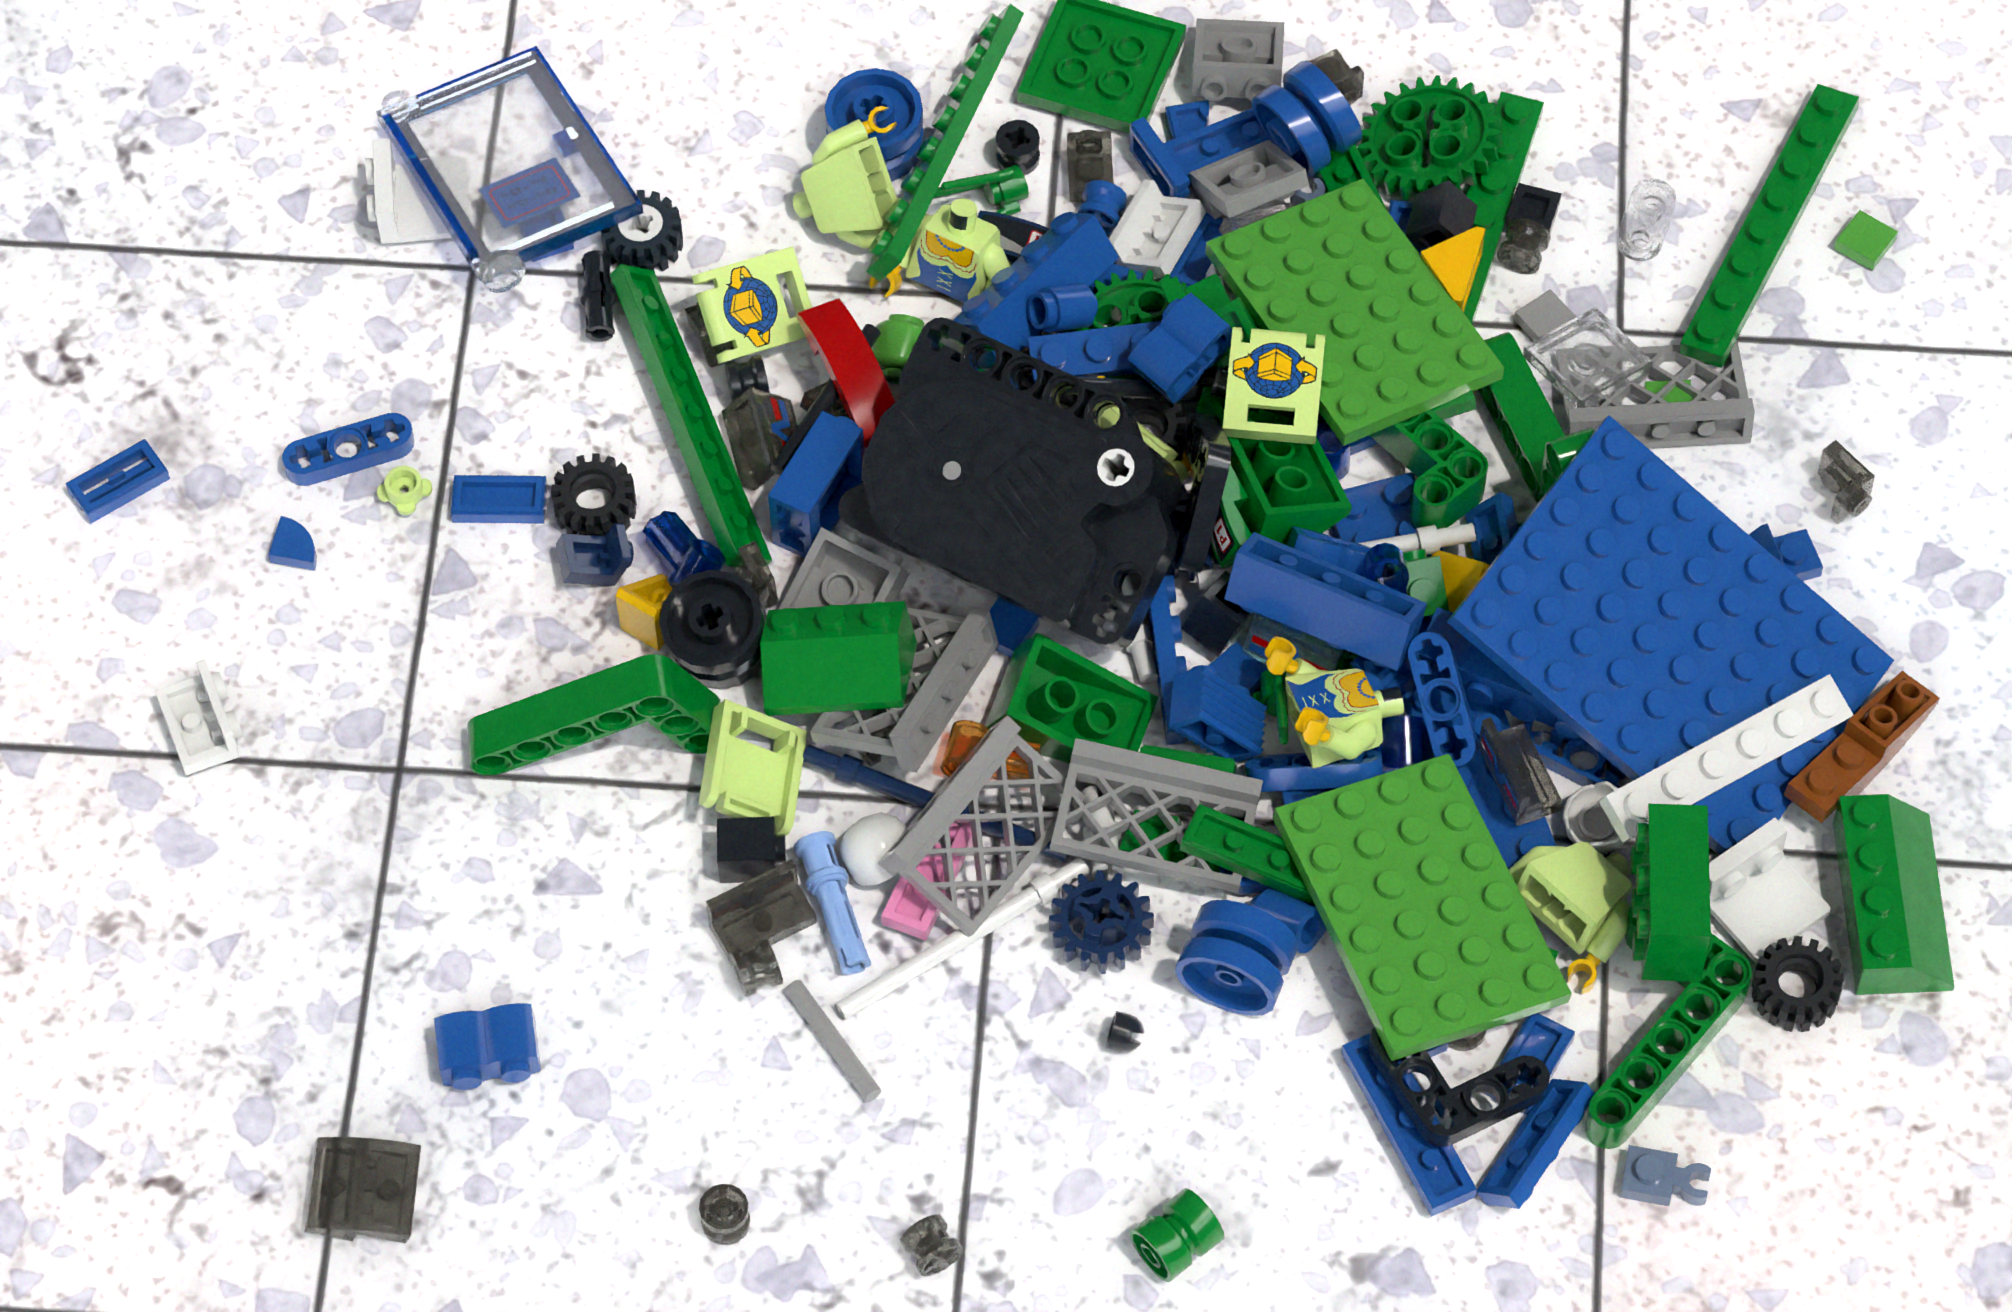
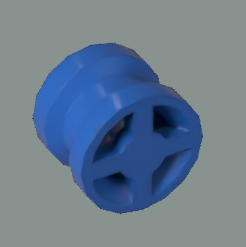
M1103 180L1090 181L1086 184L1082 194L1084 203L1079 205L1076 213L1095 214L1106 235H1111L1120 221L1118 213L1122 212L1126 206L1127 194L1122 188L1111 182Z

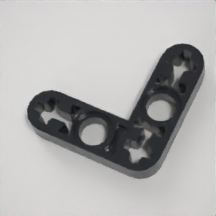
M1192 412L1186 425L1184 452L1195 475L1178 538L1175 567L1179 570L1201 573L1207 559L1229 472L1231 445L1216 416Z
M1374 1026L1368 1041V1052L1371 1059L1420 1135L1428 1143L1438 1147L1453 1145L1537 1104L1543 1099L1550 1081L1549 1070L1540 1059L1534 1056L1523 1055L1451 1089L1426 1050L1403 1057V1062L1397 1066L1398 1059L1390 1060ZM1412 1072L1421 1073L1428 1078L1430 1087L1421 1092L1412 1091L1404 1084L1403 1077ZM1522 1073L1526 1079L1534 1077L1536 1079L1534 1087L1531 1088L1527 1083L1515 1086L1519 1074ZM1513 1087L1509 1098L1507 1089ZM1480 1091L1488 1092L1496 1098L1498 1106L1489 1111L1480 1110L1473 1105L1471 1096ZM1435 1097H1437L1433 1109L1430 1102L1433 1101ZM1435 1111L1441 1119L1449 1117L1452 1119L1449 1129H1446L1442 1123L1435 1126L1432 1124Z

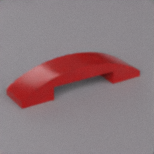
M837 298L798 312L796 317L814 356L820 354L849 418L863 429L864 448H868L872 435L880 423V417L895 403V400L864 334L849 310Z

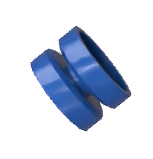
M1307 60L1300 61L1284 74L1283 87L1276 84L1269 85L1252 98L1251 105L1254 114L1267 137L1305 168L1307 177H1313L1330 164V150L1344 153L1362 139L1363 133L1360 123L1345 97L1328 76Z
M878 68L855 71L840 79L828 94L824 107L827 126L826 134L828 135L859 119L861 122L868 120L870 112L875 107H889L890 109L878 113L875 121L881 129L897 122L895 129L886 134L874 131L868 134V139L872 137L877 138L891 182L907 175L920 161L916 157L919 148L924 142L923 107L920 93L910 80L895 71Z
M1211 900L1201 905L1190 932L1192 939L1185 942L1176 964L1175 974L1179 982L1196 997L1228 1012L1255 1016L1265 1015L1273 1011L1284 983L1282 976L1288 974L1299 947L1295 934L1279 919L1266 911L1246 903L1231 900Z

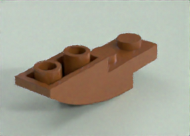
M1901 671L1848 720L1844 732L1788 783L1784 796L1822 823L1836 810L1839 796L1859 795L1921 726L1938 704L1940 697L1907 673Z

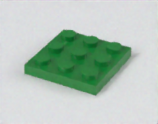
M1057 0L1017 91L1018 102L1130 134L1132 122L1142 117H1145L1148 123L1150 122L1185 40L1186 25L1100 0Z

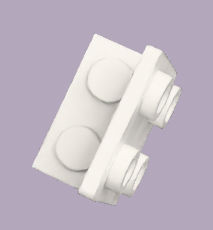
M1773 818L1709 862L1710 913L1755 963H1757L1760 956L1763 957L1765 948L1770 944L1776 948L1777 940L1785 937L1787 943L1791 942L1794 936L1801 935L1827 917L1831 909L1829 904L1784 856L1783 849L1788 831L1776 818Z

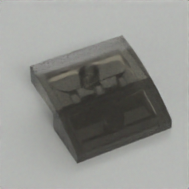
M318 1137L315 1141L304 1232L353 1241L358 1234L406 1243L411 1237L421 1145L374 1138Z

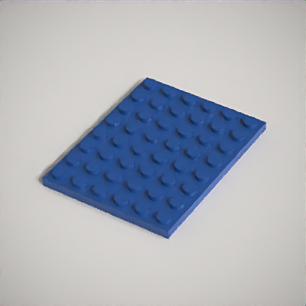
M1610 415L1600 422L1447 620L1449 625L1632 781L1829 674L1853 715H1855L1894 662L1892 657ZM1849 719L1694 803L1693 805L1708 806L1709 847L1718 855H1721L1773 818L1779 821L1792 803L1791 800L1784 796L1788 783L1842 734Z

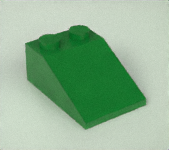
M1036 633L1014 649L984 729L988 731L993 725L1009 716L1021 727L1017 734L1042 756L1068 764L1071 761L1075 738L1138 752L1159 697L1053 640Z

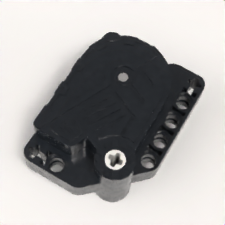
M940 317L927 322L921 330L901 372L899 381L903 396L880 417V423L872 435L868 448L865 447L862 462V481L864 484L849 489L840 498L838 509L842 521L863 535L919 560L975 589L978 588L1014 607L1025 610L1085 641L1095 643L1112 651L1123 650L1130 646L1164 579L1178 546L1170 516L1179 504L1182 486L1174 466L1144 442L1131 407L1115 394L951 319ZM942 338H952L963 347L962 353L960 354L948 346L940 347L939 341ZM988 351H995L996 359L994 365L987 371H979L977 364L981 355ZM1027 370H1036L1037 379L1034 385L1027 390H1020L1018 385L1020 376ZM1072 388L1077 389L1078 398L1076 403L1068 409H1061L1059 400L1063 392ZM1112 407L1119 408L1120 416L1116 424L1109 428H1102L1100 419L1104 411ZM1131 573H1139L1141 576L1140 588L1132 595H1124L1122 584L1125 577ZM1115 599L1130 607L1128 612L1114 606ZM1106 620L1119 625L1116 633L1107 632L1103 629V624Z

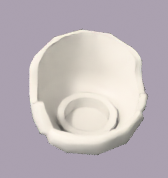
M1603 781L1595 785L1590 784L1581 787L1568 798L1562 815L1568 838L1574 844L1580 841L1589 843L1600 854L1615 852L1629 841L1627 840L1622 843L1598 801L1619 789L1612 783Z
M882 812L862 817L843 836V841L840 845L841 857L845 867L858 884L877 885L896 875L891 876L878 862L907 829L898 817Z

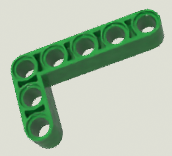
M1505 332L1484 340L1504 366L1503 379L1482 387L1478 391L1536 504H1538L1593 433L1594 429L1589 427L1565 436L1515 338L1510 332Z
M658 654L640 656L471 718L467 723L470 769L477 774L486 776L502 774L645 722L650 723L684 750L695 754H706L713 710L715 706L721 703V699L670 658Z
M1630 907L1625 940L1632 950L1633 932H1637V918H1632ZM1712 933L1701 982L1675 981L1684 987L1685 990L1593 1095L1589 1103L1585 1131L1588 1139L1594 1145L1603 1149H1613L1626 1142L1743 1005L1751 980L1752 968L1750 963L1742 954ZM1729 977L1737 985L1726 986L1720 983L1717 978ZM1700 1011L1709 1018L1696 1020L1688 1012ZM1662 1045H1671L1675 1047L1679 1051V1053L1666 1054L1662 1052L1658 1047ZM1641 1079L1647 1082L1650 1087L1637 1089L1628 1081ZM1605 1113L1617 1116L1620 1122L1609 1124L1603 1122L1598 1116Z

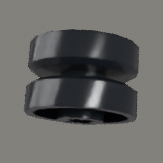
M706 570L689 575L673 587L663 602L659 623L663 641L671 652L676 664L707 688L727 689L742 685L762 669L760 642L767 613L763 609L759 597L747 581L731 572Z

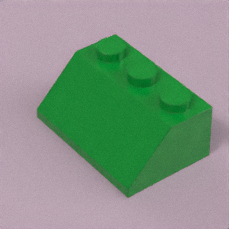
M905 601L768 610L760 642L765 714L776 716L904 707L917 646V640Z

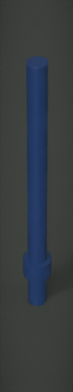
M809 744L803 754L804 763L835 774V780L852 787L858 783L922 809L936 794L864 766V760L846 753L841 757ZM967 806L961 814H969V807ZM979 810V814H988ZM1002 821L980 822L982 832L1004 840ZM1012 823L1015 845L1032 846L1036 841L1035 831ZM1050 840L1040 854L1065 864L1070 855L1050 851Z

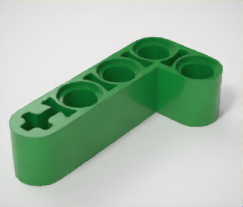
M1431 409L1369 435L1418 477L1414 484L1410 509V520L1415 528L1435 525L1437 529L1449 527L1483 500L1489 466L1487 458Z

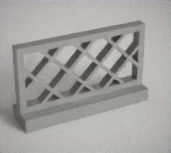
M1738 341L1735 342L1728 356L1730 366L1722 373L1707 366L1705 362L1679 354L1680 345L1556 352L1555 362L1566 423V435L1589 427L1595 430L1600 422L1610 415L1647 448L1750 443L1755 410L1752 398L1748 397ZM1665 361H1676L1685 366V368L1674 376L1659 366ZM1618 364H1632L1640 370L1629 379L1614 370V368ZM1585 366L1594 371V373L1585 381H1582L1569 373L1568 367ZM1694 373H1697L1711 383L1701 392L1682 380H1687ZM1649 375L1658 381H1669L1657 394L1639 385ZM1603 378L1620 387L1610 397L1594 388ZM1677 386L1693 397V400L1690 402L1669 403L1663 398ZM1722 388L1737 399L1714 400L1711 397ZM1630 393L1646 404L1622 405L1620 402ZM1583 396L1600 405L1599 407L1574 408V405Z
M907 607L912 625L919 626L918 629L914 630L917 644L926 640L929 648L915 653L912 669L937 660L931 671L915 676L913 670H911L906 695L916 692L912 701L901 708H887V712L864 721L860 713L867 710L823 712L810 731L813 742L896 757L900 770L917 773L999 645L991 614L987 609L972 607L968 615L962 617ZM948 631L956 632L952 639L937 645L933 637ZM854 716L857 724L841 730L832 729L835 723ZM896 725L890 733L889 739L871 736L870 734L887 726Z
M1009 716L1000 720L987 731L878 862L891 876L898 872L969 937L975 934L1052 839L1058 812H1043L1040 787H1054L1063 794L1066 778L1017 734L1021 727ZM1013 750L1027 762L1029 779L1007 780L1005 760ZM997 772V780H989ZM1076 787L1074 788L1076 794L1083 801L1086 796ZM998 788L1001 813L979 814L978 792L981 789ZM1009 788H1030L1033 812L1011 813ZM1070 804L1068 813L1075 810L1072 804ZM968 806L969 814H961ZM1034 820L1036 841L1032 846H1015L1012 821ZM1044 820H1052L1045 829ZM1002 821L1005 846L983 847L980 822ZM970 822L973 847L951 848L949 827L953 823ZM940 839L941 848L932 849ZM1016 854H1024L1017 863ZM984 855H1006L1008 875L1004 880H987ZM952 856H974L977 881H955ZM924 857H942L945 882H930L915 868ZM996 888V890L989 897L988 889ZM978 889L980 909L972 919L957 907L956 890ZM940 890H946V896Z
M1075 738L1049 850L1238 893L1242 875L1235 872L1232 875L1214 872L1203 859L1186 853L1188 855L1187 858L1177 863L1166 861L1157 849L1174 840L1181 844L1191 822L1189 820L1178 826L1166 810L1177 803L1190 806L1194 812L1198 805L1202 804L1227 815L1245 818L1244 822L1253 825L1263 780ZM1076 781L1097 785L1104 795L1084 805L1074 791ZM1129 793L1143 795L1151 806L1131 815L1120 798ZM1070 804H1072L1075 810L1068 813ZM1111 804L1122 821L1103 830L1091 813ZM1157 814L1169 832L1150 841L1138 824ZM1081 818L1094 834V836L1084 841L1063 837L1065 827ZM1129 829L1141 845L1131 852L1117 850L1110 839Z

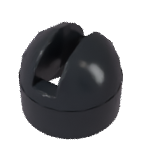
M1115 1011L1108 1033L1106 1049L1126 1053L1136 1050L1142 1042L1132 1039L1131 1035L1132 1032L1145 1033L1140 1020L1133 1015Z

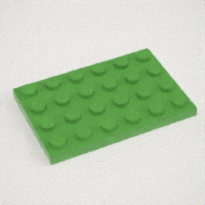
M1364 179L1206 242L1205 254L1235 296L1241 298L1259 329L1307 333L1306 348H1314L1316 334L1326 335L1319 413L1343 446L1447 403L1470 390L1473 392L1503 379L1504 366L1457 303L1451 299Z
M1449 754L1274 809L1272 818L1391 1061L1569 1002L1572 993Z

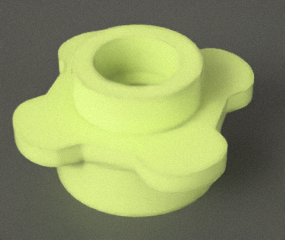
M399 466L392 469L386 475L384 484L379 485L377 488L379 500L382 502L389 501L397 507L398 512L402 515L412 514L416 510V504L421 498L432 493L431 481L421 479L418 471L409 466ZM404 488L409 489L406 493H402L400 490Z

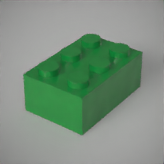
M1648 803L1645 822L1636 823L1635 845H1632L1631 874H1636V888L1632 890L1631 912L1632 918H1637V932H1633L1632 960L1641 961V980L1701 982L1711 938L1708 806Z

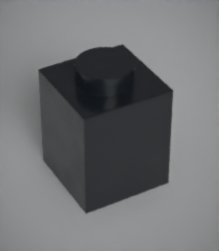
M1448 180L1415 194L1405 235L1423 251L1472 229L1478 206Z
M1226 570L1203 594L1181 627L1182 630L1217 657L1240 633L1253 614L1244 611L1239 605L1224 599L1231 575Z
M775 816L717 819V864L720 883L758 882L778 872L777 863H786L785 834H776ZM776 876V877H774V878H772V879H770V880H768V881H766V882H769V881H771V880L777 878L778 876Z

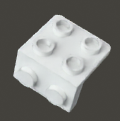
M390 138L372 140L373 158H365L367 184L374 185V195H367L366 197L369 222L377 221L381 244L465 237L470 233L468 169L463 159L395 164Z

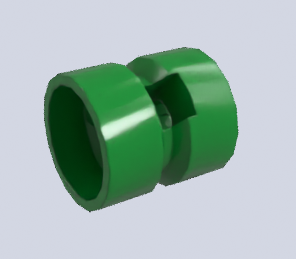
M1187 1188L1180 1191L1162 1206L1163 1216L1157 1215L1155 1217L1150 1215L1129 1231L1130 1239L1139 1256L1159 1278L1168 1283L1192 1265V1254L1202 1257L1225 1239L1224 1231L1215 1214L1196 1193Z

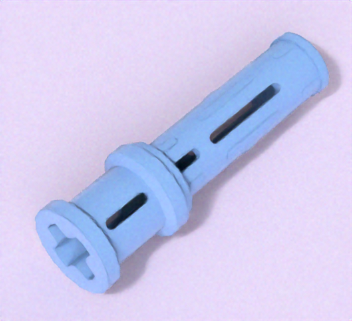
M829 831L814 832L799 839L794 844L793 849L796 856L803 860L808 875L805 882L807 890L817 897L831 941L838 956L842 974H858L865 971V967L869 968L872 962L864 946L856 917L847 896L845 887L849 877L846 869L839 865L834 850L837 843L834 834Z

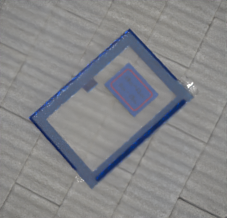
M537 46L410 98H407L405 93L400 90L391 91L382 99L381 106L383 109L376 111L378 121L477 278L479 281H482L490 292L503 293L517 286L525 275V262L644 213L641 201Z

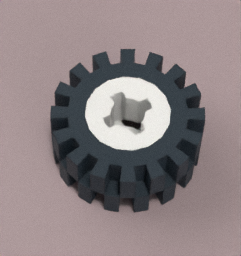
M637 190V197L631 198L628 191L622 194V203L614 198L609 203L610 210L604 209L602 213L603 221H600L603 250L610 255L611 265L617 262V267L619 264L649 270H654V267L659 266L663 272L669 268L668 259L673 263L679 258L678 251H682L683 248L682 224L677 206L672 207V200L667 196L661 201L659 192L652 191L650 198L645 197V190ZM641 228L648 229V232H647V233H646V232H642V230H640V229H641Z

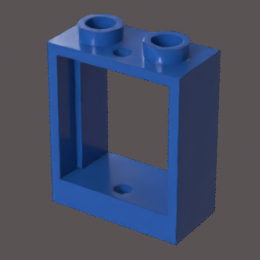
M822 411L768 494L773 544L805 558L820 528L822 527L833 532L840 521L838 505L843 494L849 489L864 483L862 481V462L865 451L863 429L851 419L844 416L835 417Z

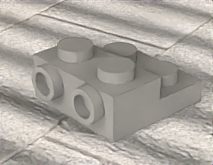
M1197 18L1192 96H1203L1209 101H1220L1224 97L1248 98L1252 102V98L1269 85L1276 84L1281 86L1285 22Z
M1270 140L1189 172L1195 198L1201 201L1206 212L1214 219L1218 217L1246 216L1252 213L1255 207L1272 200L1287 199L1294 195L1296 190L1309 185L1306 169Z
M839 526L835 534L821 527L779 609L896 601L910 573L900 566L903 558L882 547H878L875 553L860 547L863 541L861 537Z

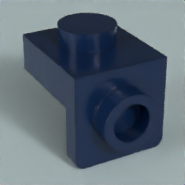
M614 523L606 536L562 534L556 542L564 583L615 586L633 561V545L627 539L623 523Z

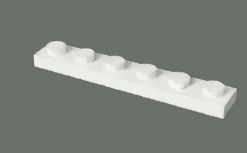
M1829 674L1613 791L1598 801L1623 843L1635 836L1637 822H1645L1648 803L1693 805L1854 715Z

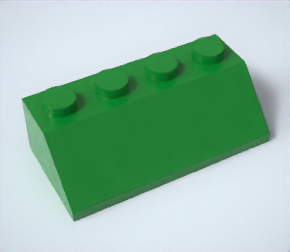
M1213 386L1203 387L1196 412L1216 416L1223 429L1225 398L1210 395ZM1248 407V422L1294 426V419L1259 409L1258 413L1249 411L1250 408ZM1227 437L1231 445L1230 464L1249 497L1240 508L1239 513L1251 535L1255 532L1287 545L1293 526L1323 533L1350 514L1352 505L1317 437L1316 445Z
M1889 794L1839 796L1833 820V830L1856 995L1953 991L1955 986L1930 815Z

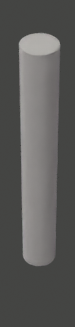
M795 980L786 987L785 992L866 1102L876 1099L882 1092L881 1088L801 980Z

